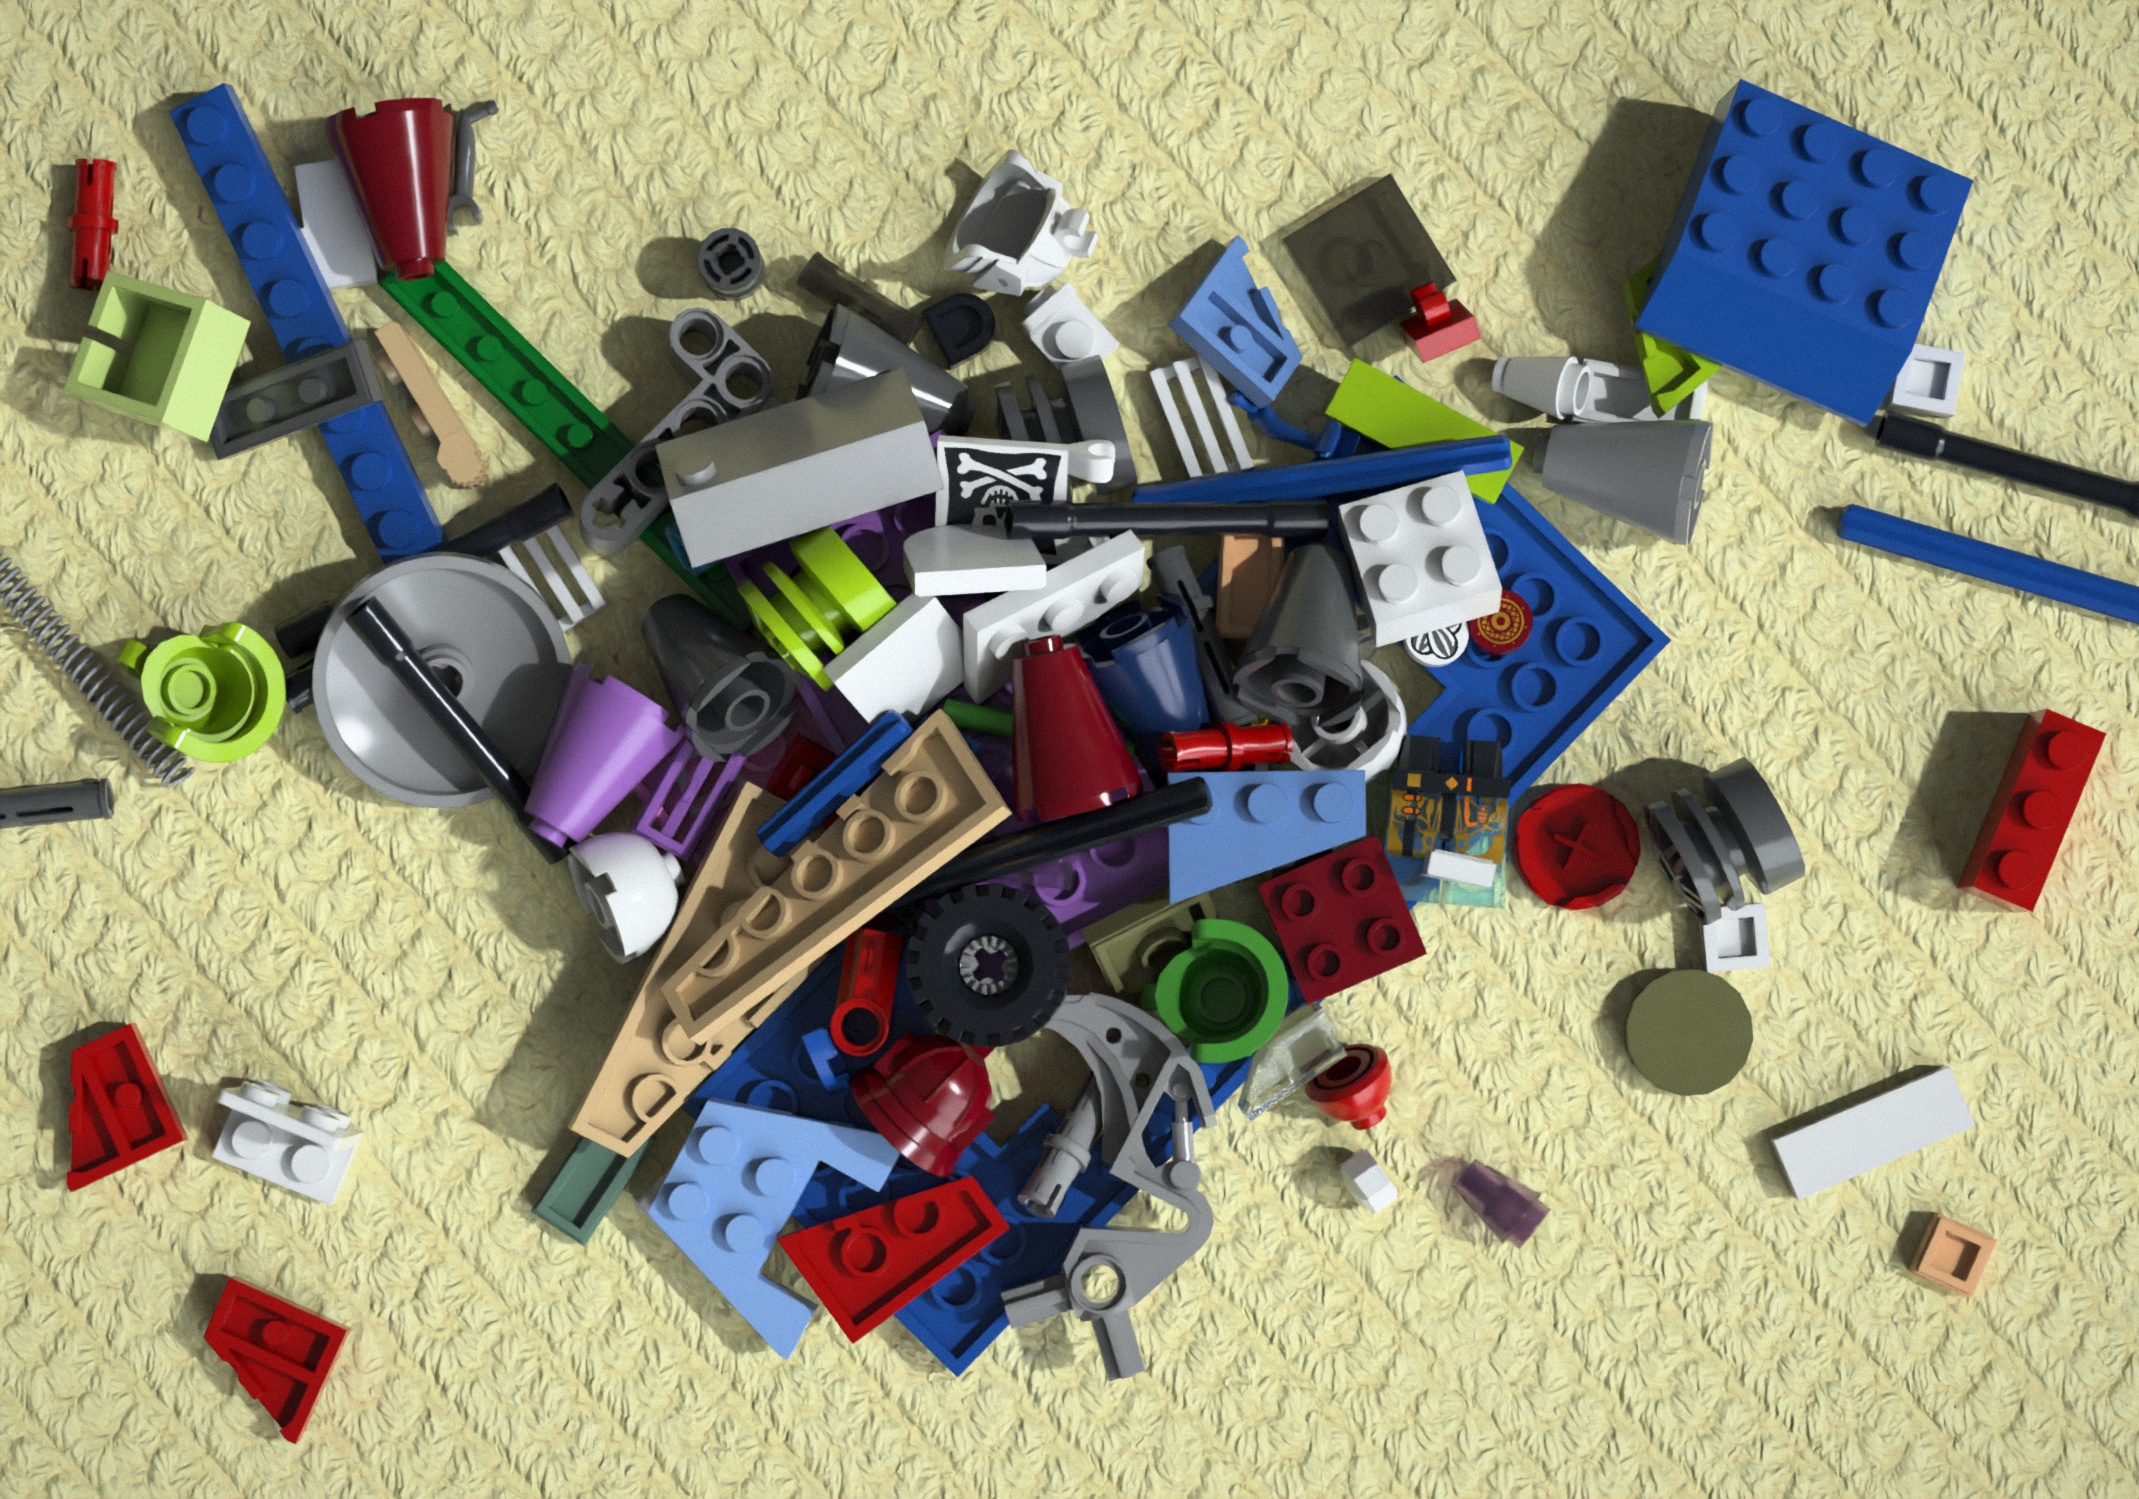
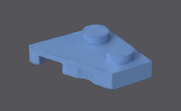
M1237 235L1224 245L1167 326L1256 406L1262 409L1274 401L1303 357L1290 331L1282 325L1278 316V307L1268 287L1266 286L1258 290L1242 258L1250 251L1245 241Z

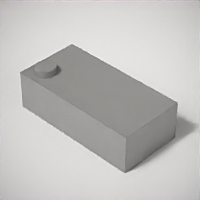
M903 367L826 393L816 394L655 445L669 501L692 568L945 489L925 420Z

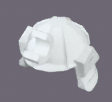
M1008 150L982 180L962 212L946 246L942 268L944 270L959 271L962 274L977 273L972 284L975 288L1021 296L1024 288L1043 286L1059 277L1067 267L1072 256L1090 258L1099 237L1096 231H1084L1090 216L1085 210L1070 208L1069 203L1062 197L1061 182L1039 170L1034 171L1027 157L1024 159L1019 152Z

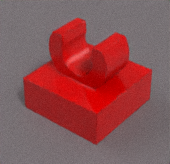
M1433 281L1409 291L1418 315L1400 322L1399 325L1406 345L1422 363H1426L1482 338L1474 315L1457 298L1447 302L1443 291H1437Z
M798 733L766 783L765 788L769 793L788 801L837 756L834 752Z

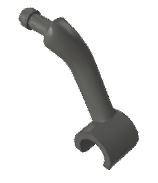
M488 100L485 104L467 113L461 108L456 116L454 193L449 198L447 228L457 236H459V232L453 225L452 218L458 208L470 207L480 225L483 223L482 210L472 199L476 140L471 124L490 115L497 114L499 109L494 100Z

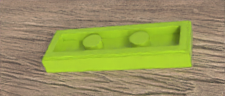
M1356 357L1352 361L1324 414V417L1339 422L1341 426L1361 434L1365 439L1388 451L1499 435L1493 430ZM1511 440L1509 441L1512 453V466L1508 470L1465 476L1471 495L1491 506L1495 504L1524 450L1523 446Z

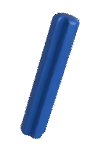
M895 710L886 712L758 827L756 835L763 847L778 858L789 853L883 768L881 765L915 732L908 720Z

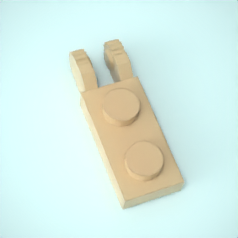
M391 321L374 331L383 346L374 355L391 383L395 386L404 381L416 402L408 406L407 409L425 439L428 440L436 435L440 440L436 460L442 470L447 471L446 476L451 477L453 483L457 482L456 485H462L464 489L470 487L473 490L475 486L480 487V484L485 482V477L488 476L486 472L489 467L485 465L486 460L481 459L482 453L408 330L398 321Z

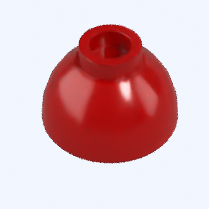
M1353 1044L1337 1049L1325 1056L1314 1066L1306 1080L1305 1093L1313 1105L1326 1116L1338 1121L1350 1122L1352 1127L1357 1130L1371 1128L1381 1122L1387 1113L1384 1103L1390 1094L1392 1084V1072L1388 1056L1384 1049L1370 1044Z

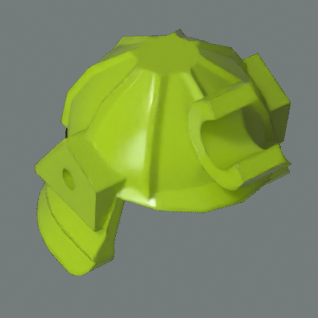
M223 622L218 627L204 625L199 635H178L160 642L154 650L129 638L117 659L119 664L129 667L127 672L130 675L141 680L144 704H146L152 715V719L145 730L163 744L175 748L192 758L211 763H225L244 758L267 742L281 720L286 701V681L280 660L270 644L261 635L242 623Z

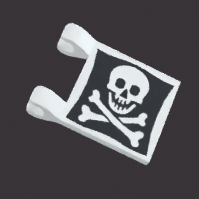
M939 435L937 465L945 489L936 491L935 527L965 524L992 525L1005 528V509L1008 500L1067 501L1068 474L1096 483H1106L1111 480L1115 463V446L1108 440H1088L1073 444ZM1106 535L1031 540L1046 564L1061 565L1110 540V538Z

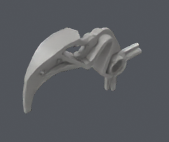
M1090 992L1089 995H1067L1062 1007L1058 1009L1052 1020L1044 1028L1058 1032L1077 1047L1094 1072L1101 1094L1103 1124L1102 1161L1110 1165L1108 1168L1109 1173L1186 1212L1188 1221L1180 1230L1080 1224L1062 1259L1063 1262L1060 1263L1062 1273L1003 1290L1000 1293L1011 1329L1074 1310L1076 1319L1080 1318L1081 1322L1091 1321L1108 1380L1113 1381L1120 1378H1128L1146 1370L1128 1309L1140 1302L1200 1250L1210 1237L1213 1227L1212 1209L1205 1196L1197 1190L1201 1180V1170L1198 1164L1194 1162L1193 1123L1188 1121L1187 1100L1192 1097L1202 1130L1218 1125L1203 1072L1198 1064L1190 1058V1053L1180 1040L1160 1021L1141 1009L1120 999ZM1118 1028L1120 1030L1121 1039L1119 1042L1110 1043L1107 1041L1106 1032L1108 1029ZM1139 1073H1146L1150 1077V1083L1145 1088H1139L1135 1084V1077ZM1164 1091L1175 1102V1122H1171L1173 1161L1154 1167L1146 1154L1142 1132ZM1102 1264L1109 1266L1117 1275L1116 1289L1105 1298L1095 1299L1089 1297L1080 1286L1082 1274L1093 1265Z

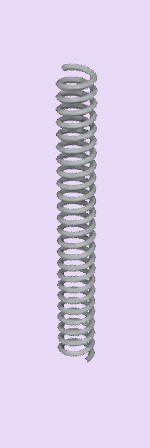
M0 548V557H1V556L3 555V553H4V549H3V548ZM5 558L0 562V573L10 566L12 558ZM14 567L0 580V590L20 573V567ZM29 577L20 578L10 589L0 593V598H3V606L12 607L11 616L20 617L19 624L21 626H28V635L37 636V645H45L44 653L53 655L54 664H62L61 673L70 674L69 681L71 683H79L78 692L87 693L86 701L95 702V711H104L103 720L112 721L111 730L120 731V740H129L128 749L137 750V759H146L145 768H154L153 778H163L161 784L163 788L173 787L195 772L196 767H190L182 775L168 782L170 777L187 762V757L180 758L170 768L160 772L162 767L178 754L179 750L173 748L165 756L151 763L154 757L167 745L160 742L150 751L143 753L146 747L156 739L151 734L144 740L134 744L137 738L146 731L145 729L151 719L145 721L135 731L125 735L129 728L145 715V710H139L129 720L117 725L121 718L137 705V700H131L120 711L109 716L114 707L128 697L129 691H122L111 702L100 706L108 695L120 687V681L113 682L102 693L92 697L98 687L112 677V672H106L94 683L84 687L90 677L103 668L104 662L96 663L85 674L75 678L78 672L95 658V653H89L78 664L67 668L75 657L86 650L87 643H81L70 654L58 659L66 648L78 640L79 634H72L61 645L50 650L53 643L70 630V624H64L52 636L42 640L45 633L62 620V615H55L43 627L33 631L37 623L47 617L54 609V605H48L34 618L25 621L30 612L44 603L45 596L37 597L25 609L16 612L18 607L37 591V586H31L16 600L8 602L15 592L28 583Z

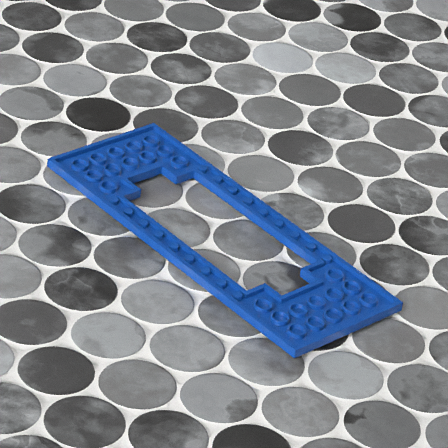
M1395 375V376L1393 377V378H1395V379H1397V380L1403 382L1397 375ZM1360 436L1352 456L1388 450ZM1316 456L1311 462L1322 461L1325 459ZM1506 482L1493 506L1472 496L1502 589L1517 593L1527 602L1533 616L1532 631L1526 642L1518 650L1508 655L1495 656L1487 654L1478 649L1469 637L1463 653L1448 665L1427 667L1416 662L1444 691L1407 728V735L1440 737L1438 773L1460 775L1462 772L1464 740L1500 742L1503 760L1502 778L1511 779L1509 798H1485H1492L1491 804L1496 806L1499 799H1507L1508 810L1665 648L1671 639L1523 496ZM1412 484L1317 497L1324 498L1328 505L1329 526L1325 537H1285L1284 564L1293 549L1313 541L1333 544L1340 552L1345 554L1338 532V506ZM1218 557L1196 579L1203 596L1210 595L1215 608ZM1353 578L1355 604L1364 612ZM1216 609L1211 613L1214 621ZM1403 640L1395 642L1407 655H1409L1404 647ZM1123 732V734L1125 735L1127 741H1129L1130 739H1129V738L1127 737V735ZM1432 793L1429 798L1434 799V802H1438L1440 793ZM1456 794V804H1458V798L1460 804H1465V796H1469L1476 805L1477 797H1479V803L1485 804L1482 796ZM1497 812L1495 817L1492 818V820L1497 819ZM1411 815L1408 818V820H1414L1413 815ZM1416 820L1420 829L1429 830L1424 821ZM1430 821L1431 830H1432V826H1433L1434 821ZM1435 822V827H1434L1435 832H1436V828H1437V822ZM1490 822L1488 826L1491 827L1495 822ZM1405 823L1401 825L1398 831V837L1402 844ZM1454 823L1451 841H1439L1436 834L1433 845L1434 849L1455 853L1457 849L1454 834L1456 823ZM1458 823V832H1457V834L1460 832V824H1459V823ZM1415 824L1413 850L1418 851L1417 854L1420 856V850L1424 849L1422 844L1424 834L1418 831ZM1462 824V831L1467 826L1466 824ZM1478 824L1468 827L1465 833L1471 834L1475 830L1481 829L1483 825ZM1488 829L1477 832L1474 836L1468 838L1469 847L1466 852ZM1431 837L1426 838L1428 846L1432 844ZM1461 839L1458 846L1463 848L1465 841ZM1387 840L1382 847L1410 911L1440 879L1421 875L1424 858L1388 854ZM892 910L882 912V914L894 915L898 920L902 918L898 910L896 912ZM899 921L896 929L891 931L874 924L866 928L902 934L905 937L891 1015V1032L888 1040L879 1050L866 1056H853L839 1048L850 1076L855 1071L878 1061L908 1030L916 1037L931 1035L938 1029L934 1028L924 1018V1013L915 1004L910 993L912 988L910 980L907 979L906 964H908L909 950L907 948L910 939ZM847 938L682 1106L695 1121H697L706 1102L713 1097L792 1112V1115L827 1122L834 1120L854 1124V1127L877 1131L858 1106L850 1086L832 1094L827 1092L801 1037L825 1026L827 1029L830 1028V1022L836 1006ZM1283 948L1278 954L1287 974L1288 1002L1279 1027L1310 1006L1314 1010L1324 1000H1319L1310 1005H1306L1298 1000L1289 979L1293 972ZM863 1007L854 1008L845 1016L843 1031L851 1042L858 1045H867L876 1038L879 1031V1022L876 1015L870 1010ZM1190 1044L1186 1047V1049L1188 1050L1189 1053H1190ZM1260 1049L1253 1052L1252 1056L1225 1063L1196 1062L1203 1072L1214 1112L1253 1073ZM1164 1091L1142 1132L1146 1154L1154 1167L1165 1164L1173 1156L1171 1122H1175V1102ZM1191 1097L1187 1100L1188 1121L1193 1123L1194 1134L1201 1125ZM1045 1101L1001 1147L983 1130L965 1149V1153L960 1158L955 1172L950 1177H940L929 1173L900 1154L883 1188L877 1192L820 1161L791 1215L804 1228H808L972 1174L1008 1222L1010 1229L893 1314L958 1378L1010 1324L1000 1291L1059 1274L1061 1272L1060 1263L1063 1262L1062 1259L1079 1225H1106L1140 1188L1109 1173L1108 1168L1110 1165L1102 1161V1134L1094 1142L1089 1152L1092 1157L1090 1164L1084 1173L1080 1171L1077 1173L1066 1191L1054 1218H1043L1026 1209L1031 1200L1025 1205L1021 1204L1017 1197L1028 1179H1030L1043 1155L1040 1147L1047 1134L1051 1133L1054 1135L1058 1126L1063 1121V1118Z

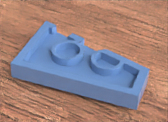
M1365 770L1167 773V786L1197 776L1203 777L1209 787L1213 806L1207 814L1168 826L1169 905L1366 836Z

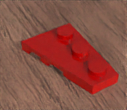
M971 1174L780 1236L776 1240L848 1339L854 1344L1010 1229V1225Z

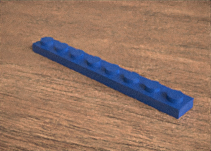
M222 83L169 111L288 364L352 341L353 338L233 86ZM382 401L318 425L384 565L403 557L425 553L448 541Z

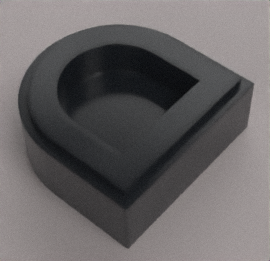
M969 293L955 294L921 311L950 370L981 355L993 342L996 331L994 314L990 306L976 295Z

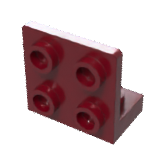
M1371 835L1267 879L1258 885L1262 901L1293 972L1289 979L1298 1000L1306 1005L1315 1003L1427 954L1377 836Z

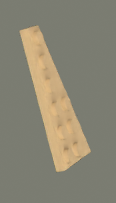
M748 781L741 782L680 903L676 918L659 944L567 1127L568 1129L629 1158L684 1103L683 1099L712 1070L715 1071L732 1054L731 1051L754 1028H758L828 957L827 954L834 947L701 1046L689 1040L660 990L723 924L730 922L736 916L739 908L761 886L770 887L795 862L791 856L807 840L814 843L826 831L822 823L785 856L776 857L763 847L756 832L758 827L787 801Z

